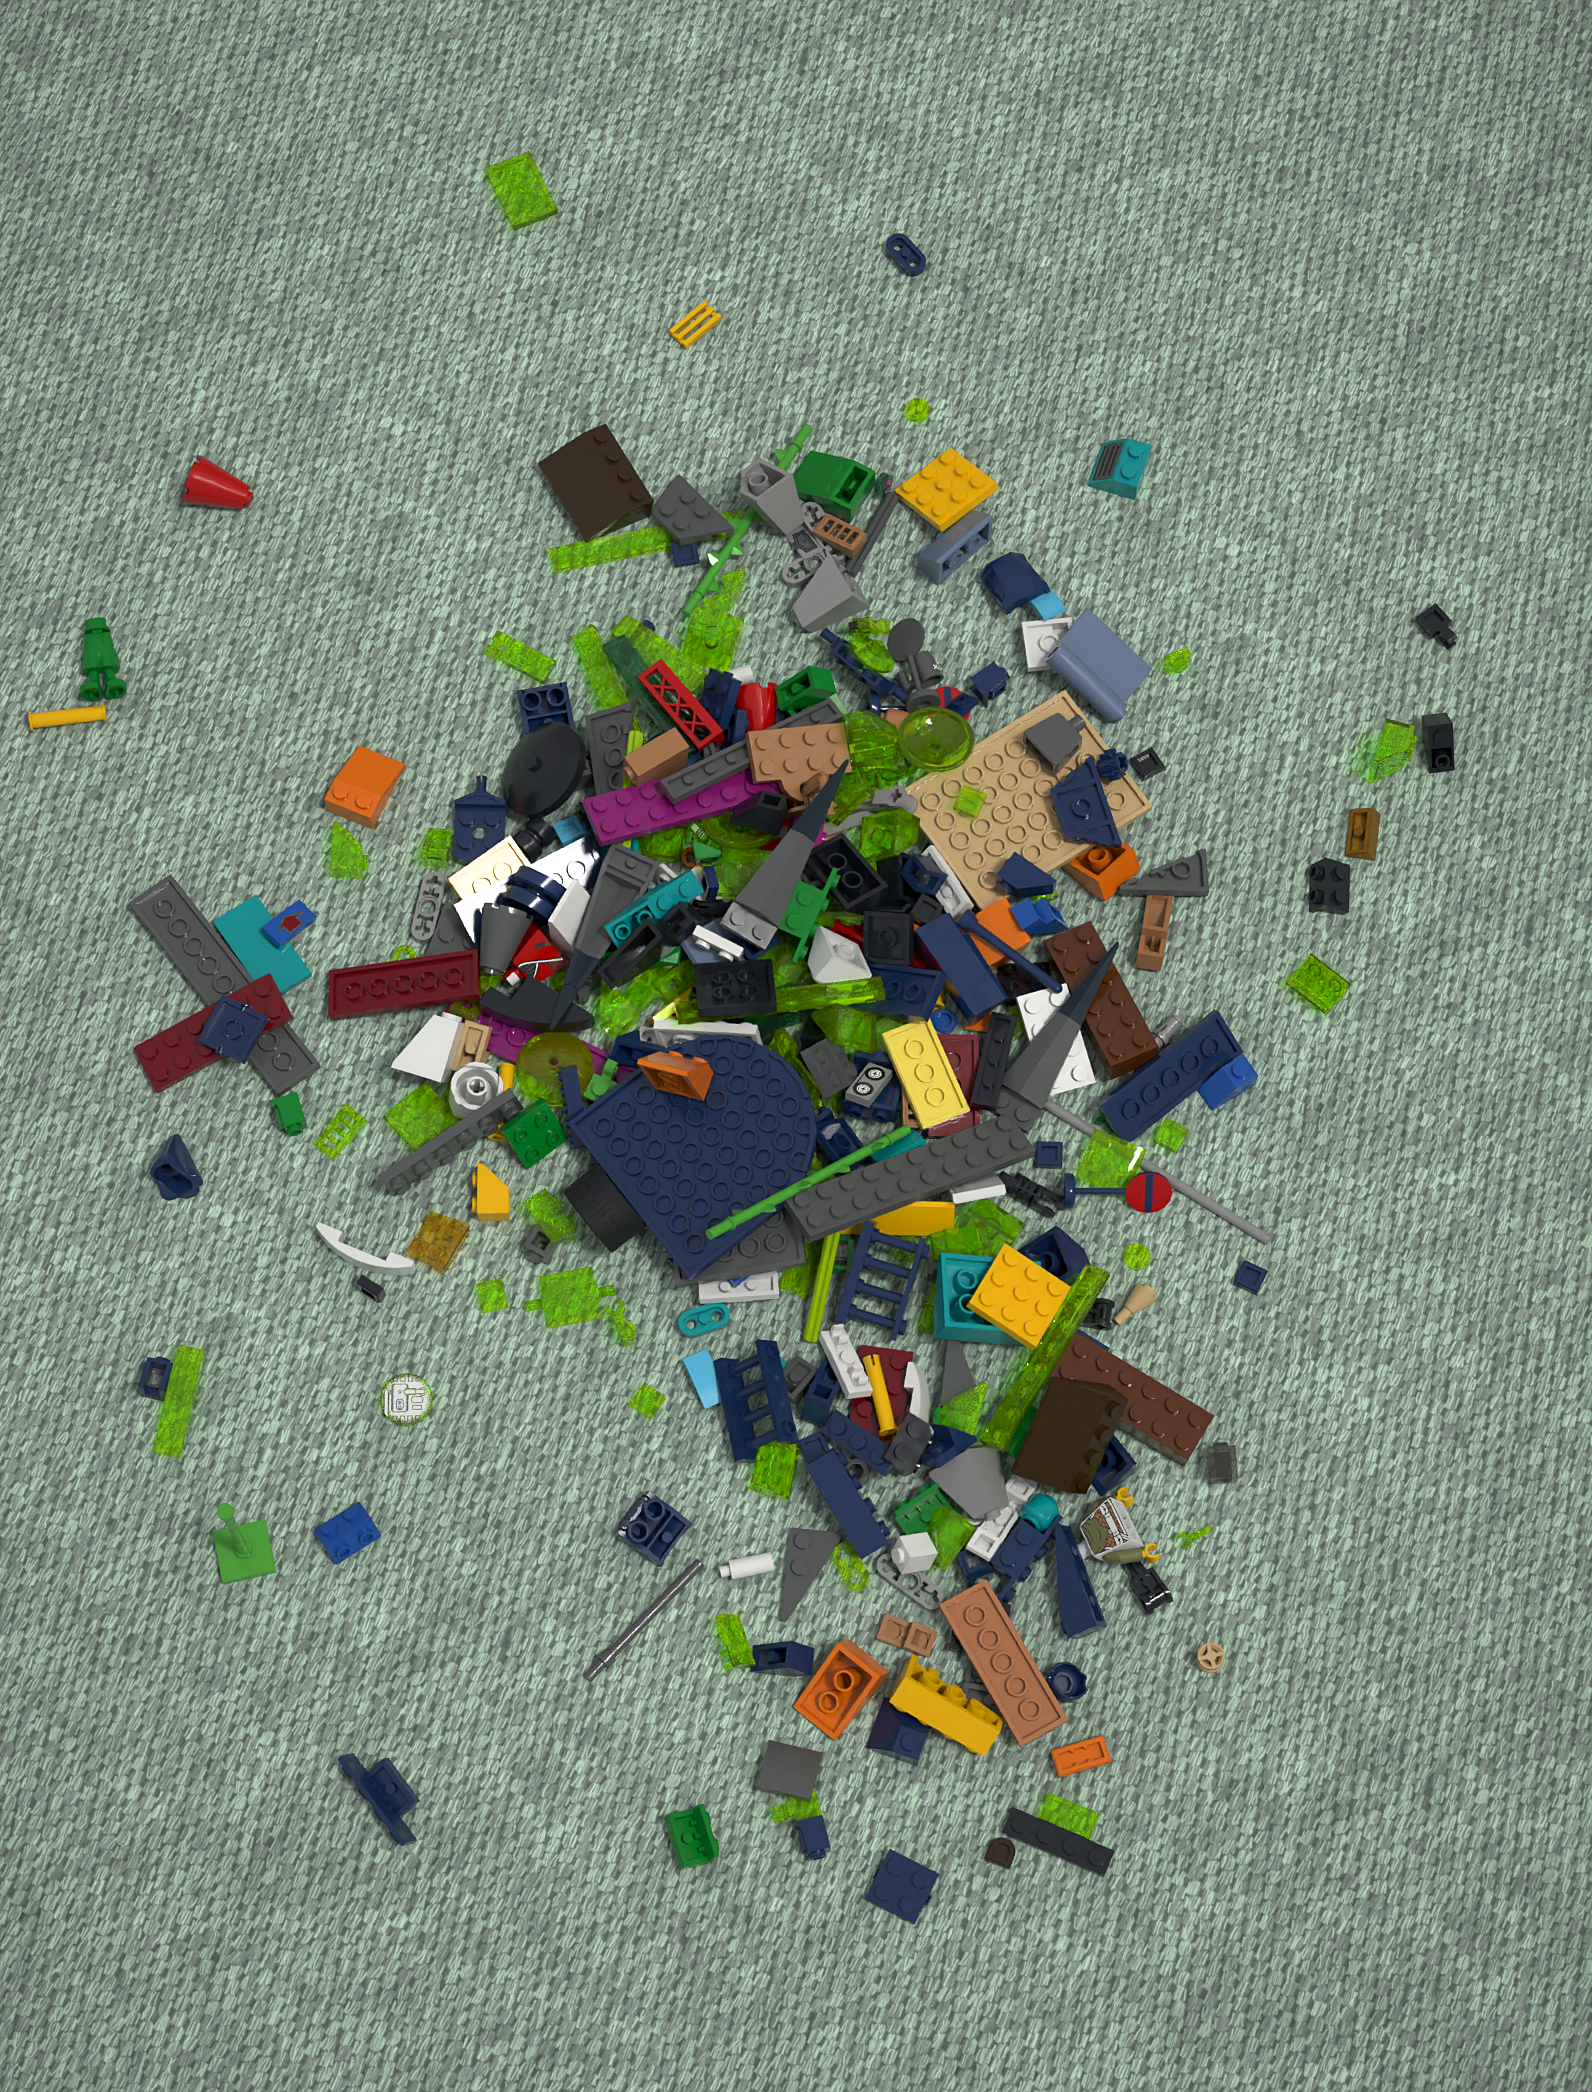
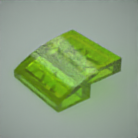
M858 762L852 766V773L843 775L833 798V803L837 804V809L834 810L836 814L828 815V817L836 826H839L874 792L868 783L869 777Z
M424 1083L403 1098L383 1117L413 1151H416L459 1122V1118L454 1116L452 1110L427 1083Z
M1095 1129L1075 1178L1098 1188H1126L1130 1179L1138 1174L1147 1149ZM1116 1194L1123 1198H1126L1125 1194Z

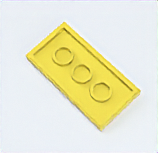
M930 1018L928 1022L913 1021L880 1035L921 1131L970 1111Z

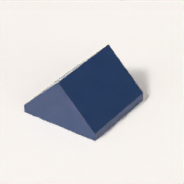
M843 1117L817 1123L816 1149L828 1165L864 1147ZM869 1156L849 1166L850 1172L836 1173L835 1175L840 1177L851 1173L869 1161Z
M1114 1434L1091 1483L1101 1496L1106 1495L1132 1476L1137 1466V1463Z

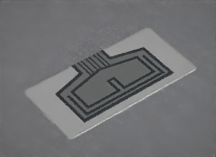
M803 524L785 535L803 559H807L823 550Z

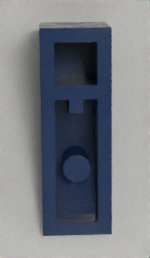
M826 1355L807 1392L801 1418L825 1426L842 1390Z

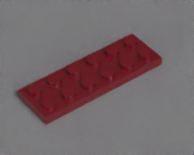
M478 949L329 970L328 1016L331 1020L481 999L480 952Z
M270 973L226 996L240 1004L242 1001L249 1004L251 1009L269 1018L260 1037L294 1019ZM219 1001L133 1047L157 1094L224 1058L222 1055L215 1053L214 1049L198 1041Z

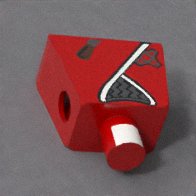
M531 924L510 962L513 966L502 976L512 987L522 978L526 980L529 975L541 982L564 967L567 961L540 929Z

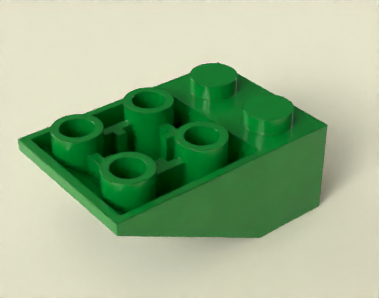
M810 450L794 475V481L798 497L808 502L819 504L823 510L851 524L875 486V471L855 460Z

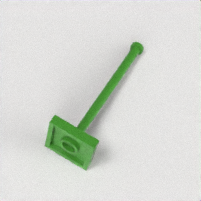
M228 1503L219 1505L217 1515L224 1521L227 1528L212 1532L223 1585L277 1573L266 1520L238 1525L233 1516V1507Z

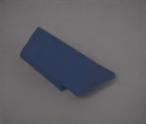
M946 913L915 930V947L931 970L941 971L947 976L943 987L970 1026L977 1024L1008 999L1007 994L969 933L962 934L950 913Z

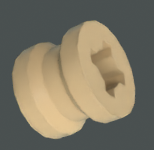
M1216 1643L1202 1645L1196 1657L1199 1669L1205 1673L1217 1672L1222 1667L1225 1659L1222 1647Z

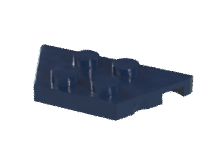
M1090 756L1085 759V763L1078 769L1071 771L1063 782H1059L1050 790V797L1065 840L1120 848L1122 843L1093 757Z

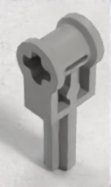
M896 785L890 789L875 790L874 795L851 796L846 800L849 811L880 810L885 815L900 814L903 817H908L917 810L918 800L913 795H908L906 789L902 786Z

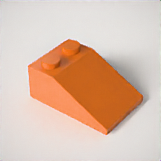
M359 746L334 779L324 799L327 811L374 829L406 765Z
M1121 842L1120 848L1095 845L1062 866L1088 892L1103 901H1107L1118 891L1121 884L1126 883L1127 880H1130L1141 870L1134 849Z
M668 1051V1054L656 1052L638 1059L637 1065L655 1089L704 1101L714 1073L706 1060L698 1057H693L692 1060L683 1058L682 1054L674 1051Z
M851 1640L840 1641L831 1651L793 1708L836 1741L875 1695L890 1672Z

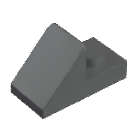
M798 1355L783 1371L789 1400L796 1405L799 1403L803 1391L814 1380L818 1372V1368Z

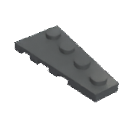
M631 702L585 716L596 796L622 789V768L624 756H626L628 733L633 731L635 705Z

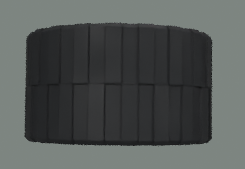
M599 1164L593 1166L564 1190V1195L577 1213L611 1252L616 1251L646 1226L644 1220Z

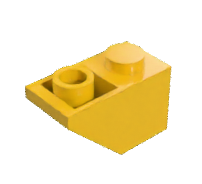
M483 1163L477 1164V1172H473L472 1176L473 1188H477V1197L472 1198L473 1213H477L479 1221H510L509 1188Z

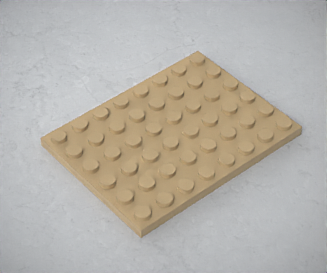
M1063 690L906 787L907 794L913 795L918 800L917 810L910 817L929 843L935 846L978 910L982 911L1006 897L1007 901L1013 897L1012 895L1003 894L997 888L996 874L1014 852L1049 875L1095 846V844L1064 839L1050 797V790L1059 782H1063L1071 771H1075L1085 763V759L1088 757H1093L1096 766L1097 760L1100 758L1099 755L1104 754V750H1108L1109 747L1066 690ZM1056 713H1060L1067 721L1078 714L1087 725L1079 732L1082 736L1081 748L1060 772L1054 776L1023 743L1024 731ZM1127 771L1125 772L1126 775L1121 776L1120 780L1111 782L1108 777L1103 778L1098 773L1117 831L1152 810L1153 806Z

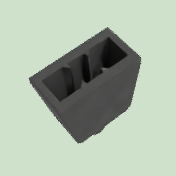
M1056 713L1026 729L1023 734V743L1055 776L1081 748L1082 736L1079 732L1087 725L1078 714L1067 721L1060 713Z

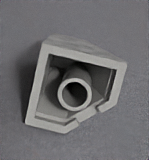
M760 458L741 471V497L770 527L787 535L804 522L793 474Z
M831 554L825 558L792 607L796 614L794 616L796 624L800 629H806L811 633L871 607L857 582L852 580L848 573H843L846 570L845 566Z
M997 1446L968 1449L942 1467L935 1468L929 1472L930 1478L935 1483H938L974 1520L985 1518L986 1521L993 1520L1001 1515V1510L1009 1506Z

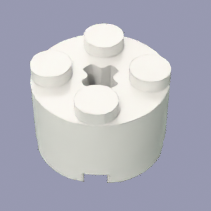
M471 1062L457 1070L452 1077L448 1096L449 1105L454 1116L464 1119L503 1092V1081L500 1075L498 1076L490 1065L482 1062Z

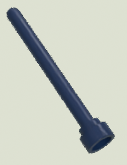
M967 909L956 923L960 929L969 932L973 931L1056 994L1062 992L1063 987L1061 984L978 923L979 919L976 918L974 912Z

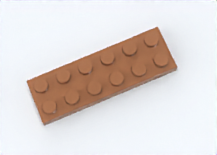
M987 1579L939 1605V1609L1020 1748L1068 1722L1066 1714Z

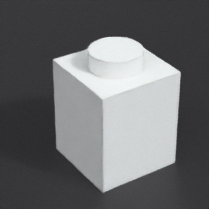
M927 1532L899 1536L891 1551L892 1560L897 1565L901 1574L929 1570L938 1554Z

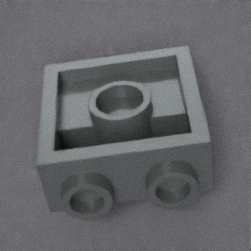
M835 1034L800 1052L824 1099L851 1085L857 1078L856 1067L852 1062H849L845 1054L844 1044Z

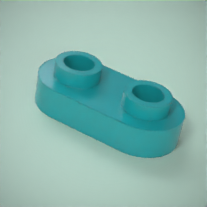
M722 1302L709 1303L687 1310L679 1317V1330L682 1335L688 1338H696L721 1330L730 1321V1311ZM720 1314L722 1318L719 1321H715L712 1319V1316ZM693 1321L697 1326L694 1329H689L687 1324Z

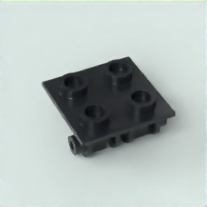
M1049 962L1033 963L1051 977ZM1006 963L998 967L999 983L1008 996V999L1000 1005H1005V1007L1018 1006L1016 997L1047 989L1045 985L1015 963Z

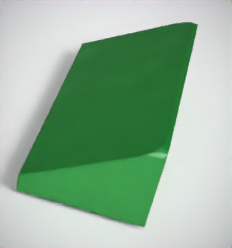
M692 840L690 846L693 864L719 860L721 856L720 850Z

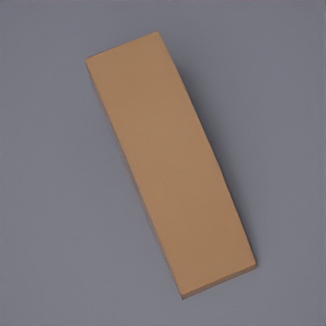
M1147 895L1135 967L1161 971L1173 896Z

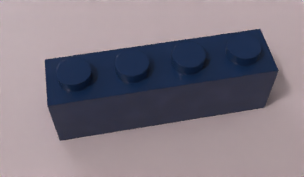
M833 1447L806 1463L805 1467L859 1557L863 1559L888 1544V1535L891 1532L884 1520L880 1522L874 1515L877 1509L870 1497L865 1499L860 1489L863 1486L857 1475L853 1474L851 1476L846 1466L849 1465V1462L843 1452H837Z

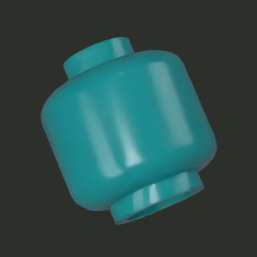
M1038 1493L1032 1495L1021 1507L1019 1515L1023 1521L1037 1531L1045 1533L1059 1515V1509L1056 1500L1052 1496Z

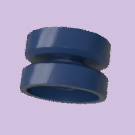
M521 865L513 877L517 885L508 886L502 898L511 907L527 913V916L532 915L534 920L548 925V920L555 910L554 905H558L567 889L544 873Z

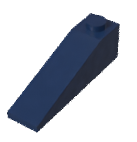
M1059 1524L1055 1526L1059 1613L1062 1619L1060 1623L1063 1632L1068 1638L1081 1639L1107 1627L1071 1526Z

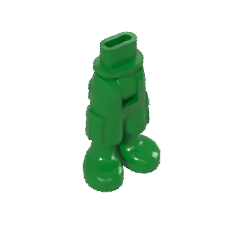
M103 617L87 619L85 621L86 628L84 629L81 661L82 672L88 677V681L80 686V696L85 700L93 702L102 700L103 694L99 675L102 673L105 677L106 698L108 700L118 699L126 694L127 684L124 680L116 678L115 675L120 669L119 656L114 649L110 628L106 626V619Z

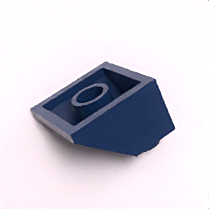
M1054 1226L1018 1250L1019 1253L1031 1261H1040L1043 1269L1069 1286L1078 1284L1094 1273L1085 1250L1058 1226Z
M884 1697L866 1749L918 1767L932 1726L923 1725L913 1715L897 1710L889 1702L890 1699Z

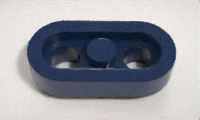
M896 233L887 239V254L907 275L918 276L924 272L926 257L906 235ZM899 246L902 250L897 251L894 248ZM916 263L918 266L912 267L910 264Z

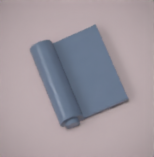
M1089 608L1082 612L1044 660L1109 723L1114 720L1119 722L1127 714L1125 710L1127 704L1125 702L1152 670Z

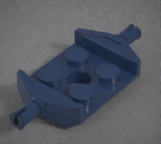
M828 628L821 632L820 636L831 644L829 655L835 658L837 664L843 665L856 679L865 683L870 691H874L876 694L895 696L905 705L909 695L899 688V680L897 678L885 677L875 669L871 671L865 666L867 662L857 654L853 655L858 648L855 644L837 637Z
M481 775L476 776L475 792L454 801L455 820L452 858L464 866L469 865L505 839L506 801L486 791L487 777L482 775V783ZM477 828H483L487 831L486 836L483 838H475L472 834Z

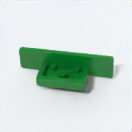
M833 867L823 891L805 882L798 881L778 927L801 938L791 961L796 964L797 960L803 961L809 948L805 946V942L808 936L814 937L820 924L815 922L819 912L824 914L830 899L826 898V895L830 888L835 890L841 877L836 874L838 869Z

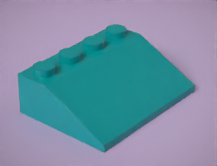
M944 1252L939 1254L933 1310L934 1338L1025 1346L966 1307L995 1257ZM1033 1261L1041 1267L1040 1261Z

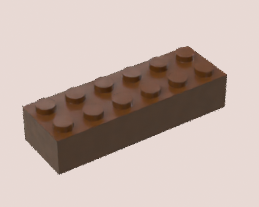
M1091 921L1044 940V955L1059 983L1067 984L1070 996L1107 953ZM1112 961L1082 1024L1111 1080L1143 1067L1158 1055V1045Z
M1077 1332L1046 1382L1049 1386L1052 1377L1057 1376L1109 1384L1129 1399L1117 1427L1183 1467L1214 1418L1213 1414Z

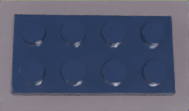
M866 962L872 976L854 997L846 995L842 1004L847 1011L928 1022L947 976L941 971Z

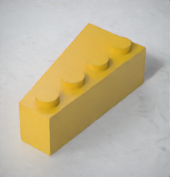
M912 1653L896 1679L889 1702L897 1710L907 1712L916 1717L923 1725L932 1726L939 1730L946 1738L960 1742L970 1752L985 1756L999 1735L1004 1719L975 1698L969 1701L960 1687L956 1684L947 1685L938 1677L940 1675L938 1671L932 1667L929 1670L918 1664L920 1658Z

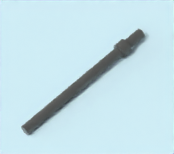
M696 1559L608 1650L604 1649L597 1656L598 1660L584 1673V1676L590 1682L605 1668H609L616 1661L615 1657L704 1567L702 1562Z

